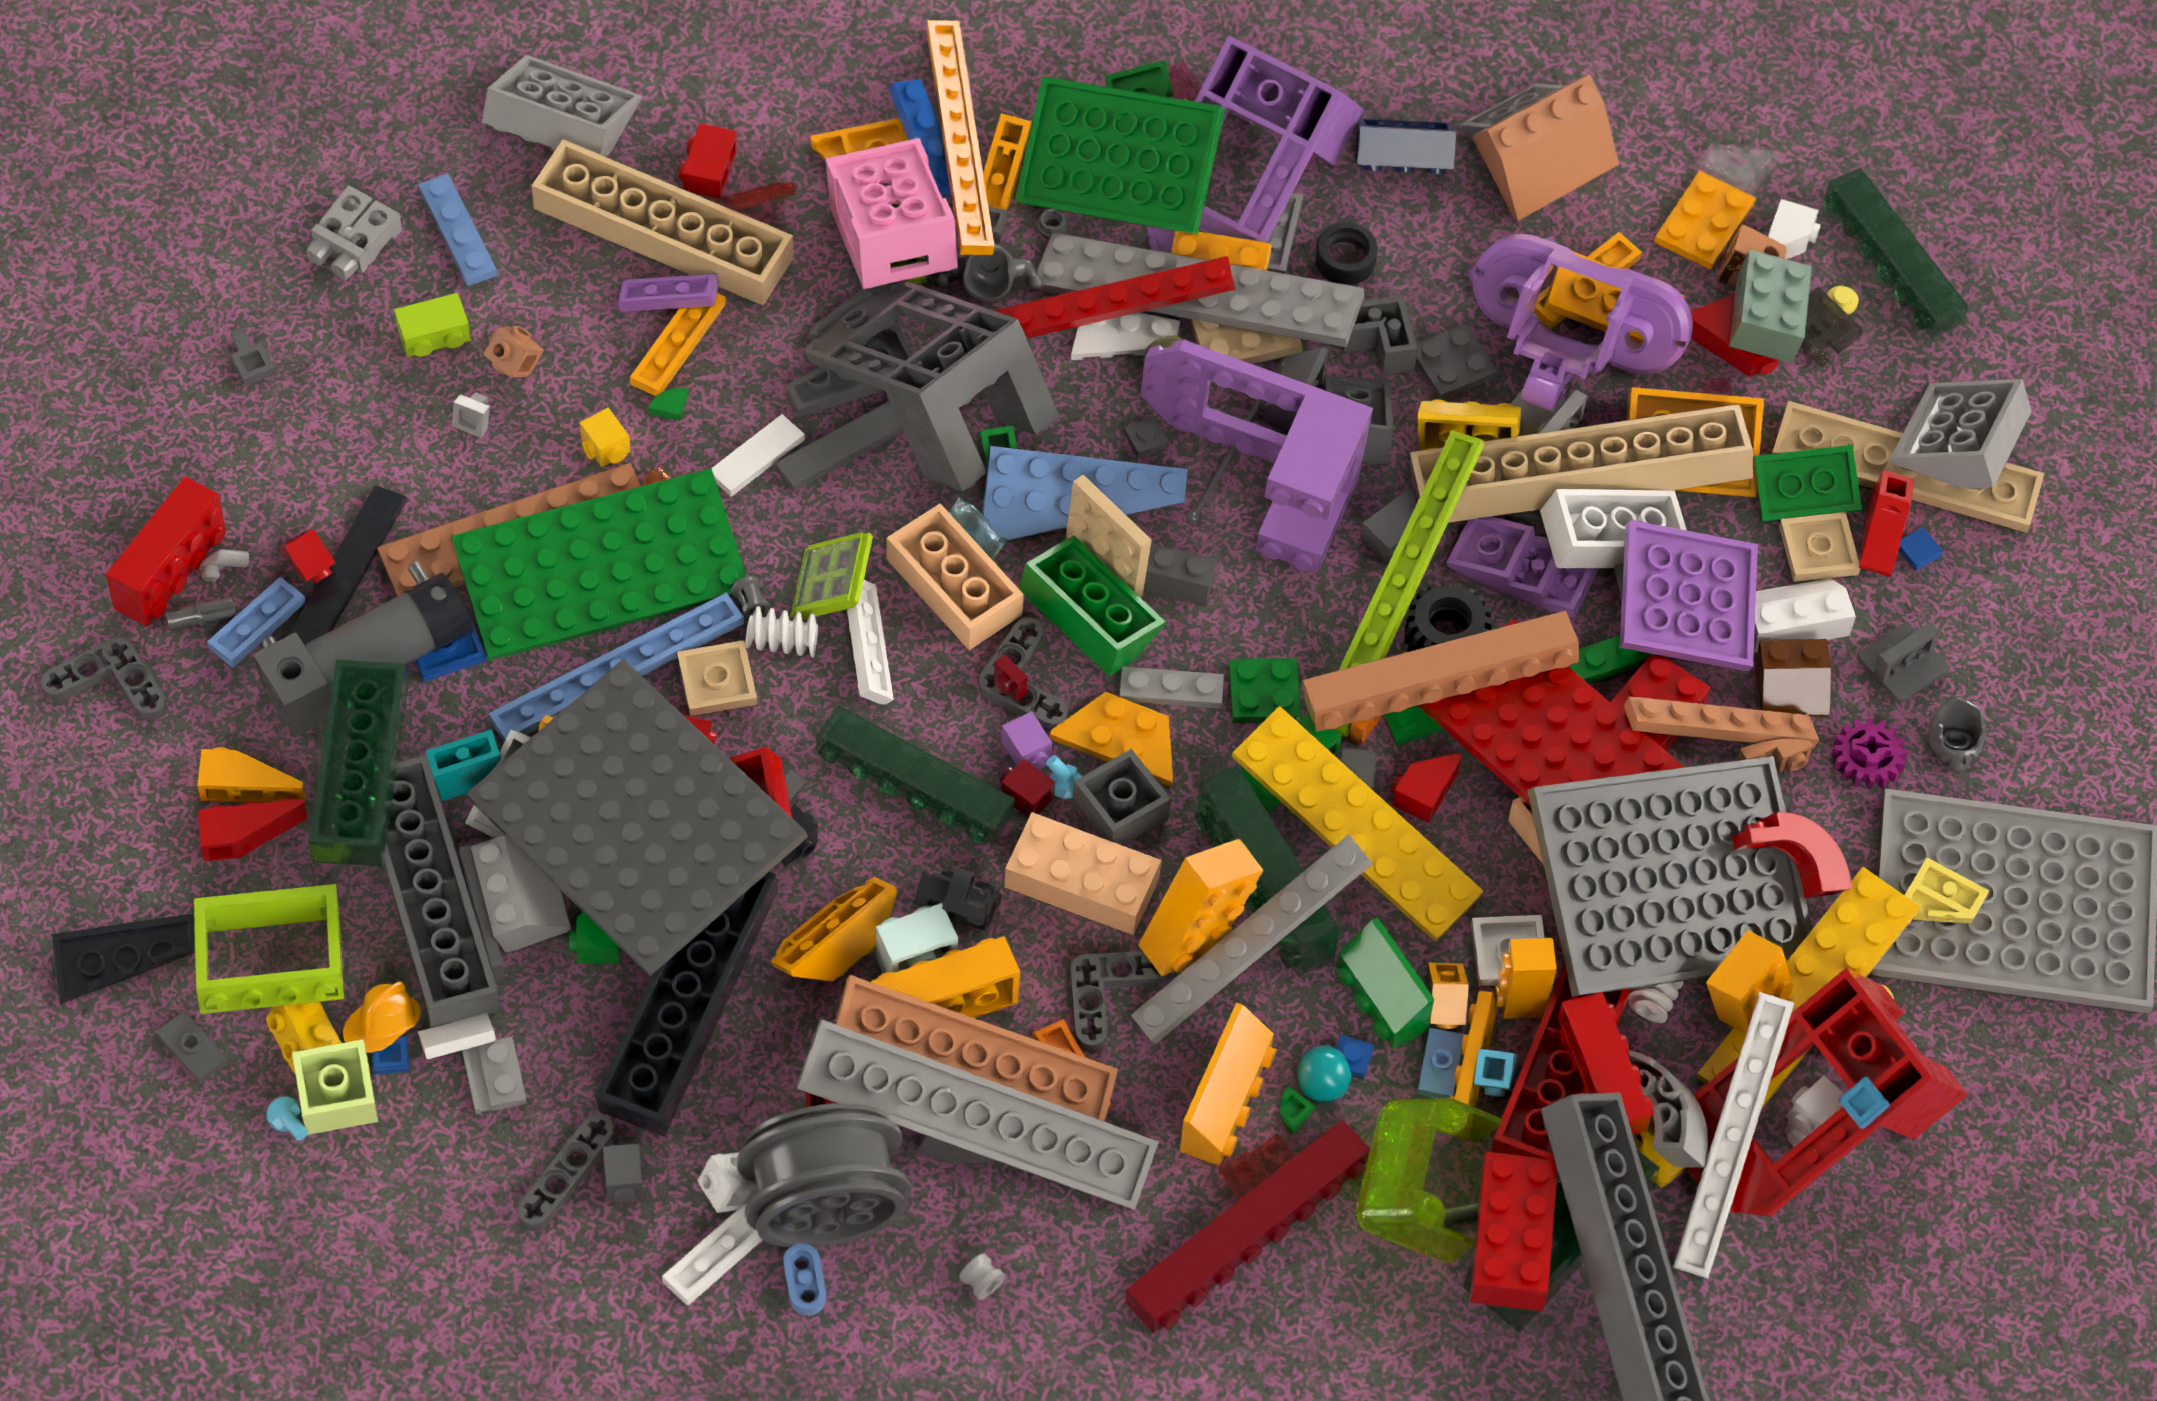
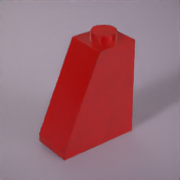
M1735 294L1691 311L1693 321L1691 339L1747 376L1751 377L1758 373L1766 375L1778 366V359L1729 346Z

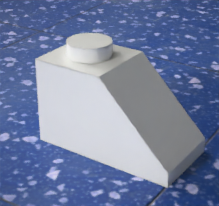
M1781 199L1768 237L1786 246L1785 259L1804 253L1809 241L1816 242L1821 225L1815 223L1818 210Z

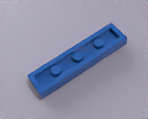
M922 80L893 82L889 92L908 140L920 138L928 157L929 169L942 199L945 197L952 198L942 131Z

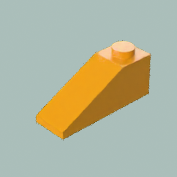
M1002 113L1000 115L983 172L987 202L990 207L1007 210L1019 183L1032 125L1031 121Z
M224 747L201 749L197 784L201 801H255L266 803L279 801L283 798H304L306 803L302 781L237 750H229Z

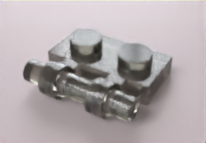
M1819 286L1809 293L1805 329L1810 327L1819 336L1812 340L1805 333L1800 347L1804 350L1803 354L1810 361L1814 359L1821 367H1824L1831 359L1823 351L1825 348L1830 346L1839 354L1862 336L1863 329Z

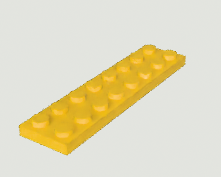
M1280 706L1232 753L1234 760L1331 848L1349 834L1373 863L1361 875L1435 942L1482 896L1484 891Z
M1862 867L1851 881L1852 889L1844 890L1787 961L1794 986L1786 1000L1794 1003L1792 1012L1845 968L1867 977L1919 912L1920 906L1865 867ZM1733 1028L1697 1073L1696 1078L1707 1084L1740 1056L1746 1034ZM1809 1050L1770 1081L1761 1110Z

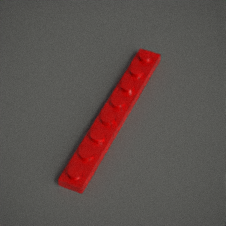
M1224 256L994 311L1018 319L1026 339L1236 289L1229 258Z

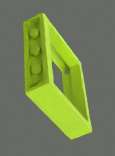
M336 884L194 899L196 991L200 1014L344 999L340 910ZM327 920L330 968L209 980L207 932Z

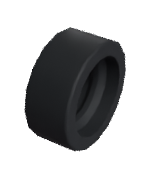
M1352 222L1333 224L1327 227L1319 236L1315 255L1316 266L1320 273L1333 283L1343 285L1358 284L1365 281L1374 272L1378 255L1377 240L1370 230L1360 224ZM1349 242L1361 247L1366 256L1363 261L1356 264H1343L1332 259L1328 254V249L1336 243Z

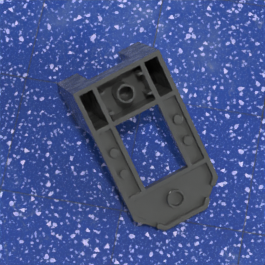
M902 280L889 283L888 290L874 293L873 288L859 291L811 327L809 335L812 341L811 344H807L805 350L809 362L885 390L923 476L957 490L964 491L971 488L979 478L987 473L959 410L960 406L971 402L973 397L981 390L984 391L997 421L1013 425V427L1036 435L1045 431L1053 421L1060 417L1020 322L1016 318ZM901 315L946 330L906 361L864 347L867 344V340L878 332L889 328L892 322Z

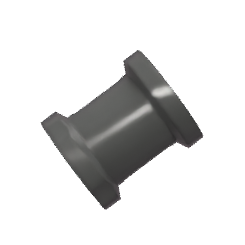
M754 576L744 577L736 581L731 588L732 595L739 600L742 607L741 614L745 621H749L750 615H753L757 606L761 607L762 617H765L771 608L769 602L761 594L759 579Z

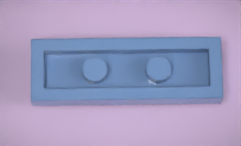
M279 577L207 641L208 648L232 668L235 667L264 638L272 634L306 603L305 596L283 578Z

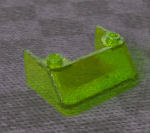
M1452 1098L1390 1101L1378 1114L1358 1200L1356 1219L1361 1228L1371 1234L1447 1263L1454 1262L1471 1249L1475 1244V1239L1443 1227L1445 1219L1443 1203L1435 1195L1423 1191L1435 1133L1437 1130L1478 1143L1501 1125L1502 1118Z

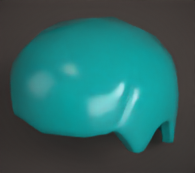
M1329 1045L1314 1046L1302 1055L1297 1066V1079L1301 1090L1307 1097L1318 1103L1334 1102L1345 1095L1351 1083V1071L1347 1059L1341 1051Z

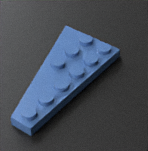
M990 446L979 546L1067 528L1073 481L1082 475L1087 477L1125 515L1184 503L1188 469Z

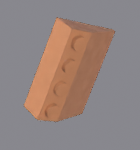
M1590 74L1569 82L1472 136L1515 221L1521 220L1619 165L1605 104Z

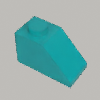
M492 729L425 751L442 801L468 793L489 775L501 760Z

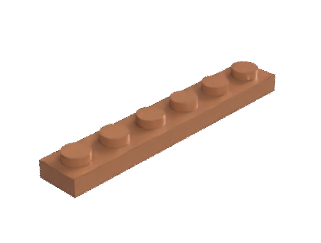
M1631 696L1628 697L1624 704V709L1633 731L1760 743L1776 739H1804L1811 741L1813 744L1812 749L1815 748L1819 741L1809 715Z

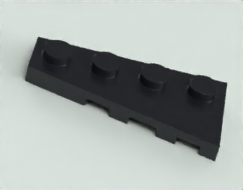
M194 913L51 934L60 1004L195 953Z

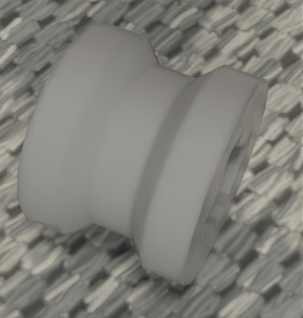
M984 1253L975 1257L964 1267L959 1275V1279L965 1285H971L974 1289L973 1294L979 1300H983L1001 1286L1006 1275L1000 1269H995L991 1265V1259Z

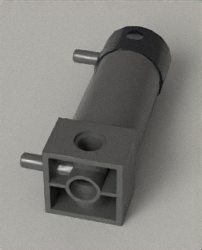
M412 562L408 566V571L417 585L405 590L403 594L306 644H303L296 632L277 642L272 636L263 639L262 646L264 649L253 654L263 688L293 737H297L336 718L335 701L473 632L467 609L457 590L443 572L429 578L419 562Z

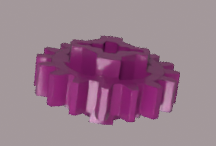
M1867 718L1865 725H1862L1858 719L1853 721L1851 728L1844 725L1841 733L1836 735L1831 757L1836 759L1834 768L1844 769L1842 776L1844 780L1850 777L1855 778L1854 786L1856 787L1860 785L1861 781L1866 782L1868 790H1872L1875 782L1881 788H1885L1888 779L1892 782L1897 781L1899 773H1902L1908 754V750L1903 748L1905 739L1895 738L1897 729L1894 727L1886 730L1884 728L1885 721L1883 720L1878 726L1873 725L1872 718Z

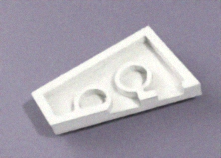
M1135 313L1079 326L1071 353V360H1082L1083 357L1095 356L1110 358L1113 355L1122 354L1144 355L1147 346L1153 341L1165 336H1178L1180 321Z

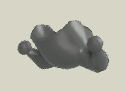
M994 244L993 255H967L966 257L957 258L958 268L943 271L936 276V282L940 286L947 285L952 277H963L964 286L968 293L977 300L985 302L997 301L1005 297L1011 290L1013 280L1015 279L1029 280L1030 287L1034 290L1040 289L1043 285L1042 278L1037 275L1035 266L1030 260L1012 258L1005 248Z

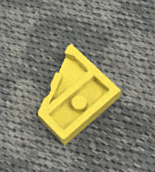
M1927 857L1904 896L1920 906L1919 912L1912 920L1971 924L1988 896L1989 890Z

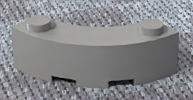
M1629 1050L1628 1057L1632 1065H1637L1641 1075L1640 1087L1643 1095L1650 1097L1654 1109L1655 1138L1653 1149L1674 1167L1704 1168L1708 1148L1707 1126L1703 1111L1696 1097L1664 1066L1649 1056Z

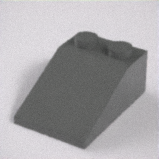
M1325 375V391L1373 408L1362 462L1368 465L1388 464L1394 430L1390 382Z

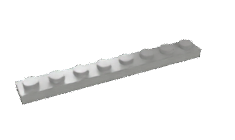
M1348 834L1131 1016L1150 1041L1154 1044L1158 1043L1373 863Z

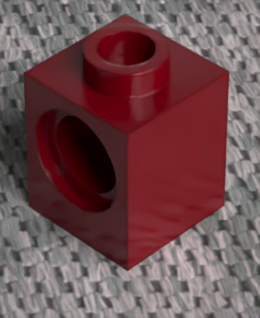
M1022 759L1015 768L1013 766L1009 767L1000 779L1001 798L1028 818L1031 813L1039 814L1055 797V781L1025 759Z

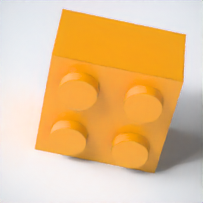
M1749 930L1745 932L1706 982L1718 1019L1747 1034L1760 992L1786 1000L1794 986L1783 949Z

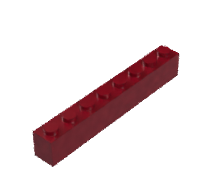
M1340 1120L1126 1289L1125 1304L1153 1333L1161 1327L1165 1330L1171 1328L1180 1319V1312L1189 1305L1192 1308L1200 1305L1207 1298V1291L1216 1284L1223 1286L1229 1282L1235 1275V1269L1243 1262L1247 1265L1253 1263L1263 1251L1261 1248L1270 1241L1275 1244L1282 1240L1289 1232V1226L1296 1220L1300 1222L1306 1221L1315 1212V1205L1324 1198L1327 1201L1335 1198L1342 1190V1184L1349 1178L1353 1180L1360 1178L1369 1168L1371 1148L1343 1120Z

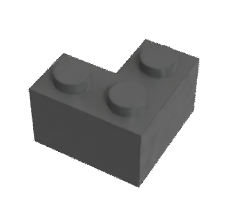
M1396 296L1363 301L1347 347H1342L1343 353L1375 349L1382 376L1414 371L1418 348L1404 297Z

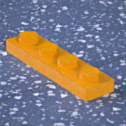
M1618 232L1587 257L1614 268L1628 269L1640 260L1642 251ZM1549 286L1539 294L1533 314H1536L1542 323L1552 329L1566 317L1544 308L1550 289Z
M717 293L714 306L679 308L630 376V385L655 397L664 392L726 305V297Z
M1479 991L1476 1004H1471L1470 1033L1465 1034L1463 1037L1462 1055H1464L1462 1065H1457L1455 1071L1457 1090L1455 1096H1450L1448 1102V1117H1452L1455 1129L1467 1133L1471 1132L1480 1087L1474 1084L1479 1049L1489 1050L1498 1011L1493 992Z

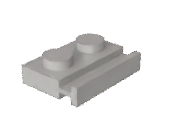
M513 1037L497 1039L491 1043L462 1050L475 1114L527 1104Z

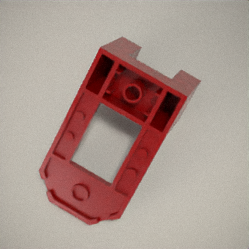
M1848 968L1842 970L1791 1013L1771 1080L1813 1045H1816L1849 1089L1864 1077H1867L1888 1101L1890 1107L1864 1129L1860 1128L1845 1108L1842 1107L1775 1163L1753 1135L1729 1212L1771 1217L1880 1126L1914 1140L1968 1096V1093L1950 1070L1924 1057L1898 1025L1896 1020L1904 1012L1884 986ZM1739 1057L1694 1094L1701 1106L1707 1126L1708 1148L1706 1161ZM1686 1167L1696 1182L1700 1184L1704 1168Z

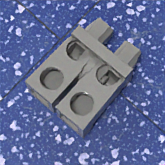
M348 185L323 216L319 224H316L311 230L313 241L306 250L308 260L319 266L329 256L335 258V261L331 264L332 272L343 280H347L356 270L363 273L367 269L368 264H371L376 259L385 244L391 238L395 239L402 231L400 214L376 200L373 202L371 197Z

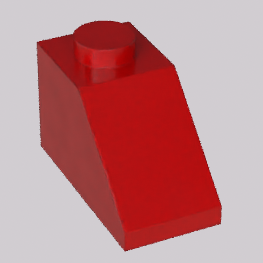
M314 529L305 530L278 547V550L303 582L312 579L314 583H317L332 573L329 567L335 564V561Z
M1454 753L1410 764L1405 774L1399 773L1390 790V792L1394 793L1392 806L1430 823L1460 772L1463 756Z

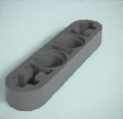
M594 1114L584 1120L519 1203L517 1213L521 1226L529 1231H538L550 1223L603 1155V1147L611 1145L614 1139V1125L611 1119L602 1114ZM603 1126L605 1136L598 1134L592 1141L591 1149L587 1145L592 1138L591 1128L599 1129ZM575 1152H581L586 1155L587 1160L582 1166L574 1167L567 1163L568 1156ZM553 1179H559L566 1184V1187L561 1193L552 1194L545 1188L547 1183ZM540 1194L545 1200L540 1208L541 1217L533 1216L531 1219H528L527 1209L534 1211L540 1205L541 1200L540 1196H538Z

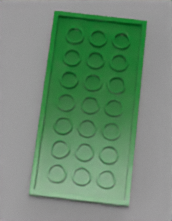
M712 468L451 536L452 545L488 662L700 606L726 592L729 597H734L731 592L733 584L746 577Z

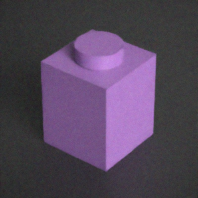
M1032 711L1002 725L1001 742L1016 765L1022 759H1025L1037 769L1046 765L1047 760L1052 755V741Z

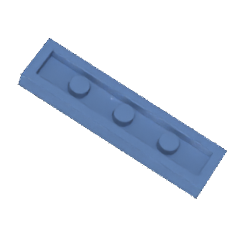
M449 174L419 183V191L466 285L470 286L497 276V269Z

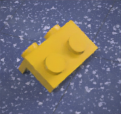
M320 1002L273 1006L266 1016L268 1028L273 1033L282 1050L284 1059L288 1062L294 1074L296 1073L292 1052L341 1044Z

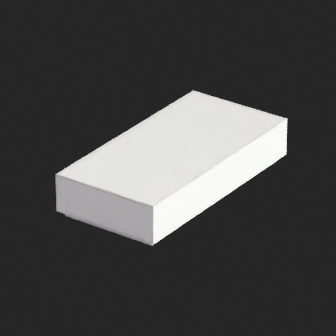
M487 1013L418 1031L426 1059L496 1041L494 1029Z

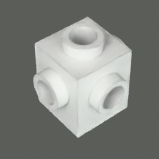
M738 1153L711 1156L697 1180L716 1212L738 1210L757 1191L756 1181H748L739 1174L736 1166Z

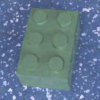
M1749 249L1737 274L1729 346L1792 363L1805 337L1812 266Z

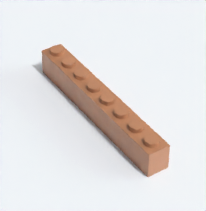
M1565 610L1303 680L1304 701L1316 732L1336 729L1341 725L1369 720L1382 714L1400 712L1416 705L1434 703L1446 697L1467 694L1473 690L1491 685H1501L1506 681L1531 677L1540 672L1555 668L1568 667L1579 662V641Z

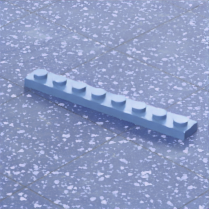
M726 592L488 713L489 721L503 742H505L510 730L528 735L539 729L541 719L546 715L555 718L622 659L641 676H644L677 659L678 651L696 649L744 625V617Z

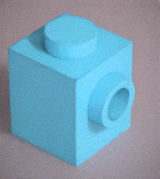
M1479 1049L1474 1084L1480 1088H1485V1095L1505 1097L1506 1091L1513 1092L1518 1079L1521 1057L1514 1053Z

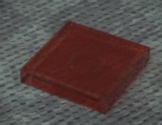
M778 182L723 196L721 200L724 207L738 210L793 196L797 193L794 183Z

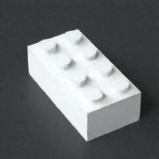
M1556 489L1540 510L1556 568H1614L1617 564H1623L1625 526L1629 520L1687 530L1675 490Z

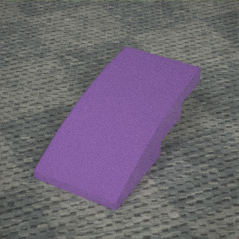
M1492 516L1468 520L1446 562L1448 567L1472 580L1549 611L1558 613L1566 610L1568 616L1573 618L1576 617L1600 569L1556 568L1548 538L1535 535L1534 527Z

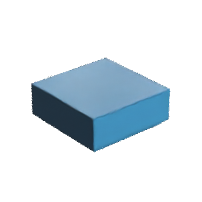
M1867 1077L1860 1080L1838 1099L1862 1129L1890 1107L1888 1101Z

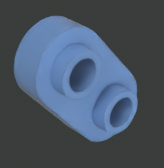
M795 1244L785 1252L783 1258L790 1304L801 1315H815L824 1308L826 1303V1288L820 1256L817 1250L809 1244ZM800 1261H804L808 1264V1267L800 1270L795 1265ZM805 1294H811L815 1299L812 1302L806 1303L801 1298Z

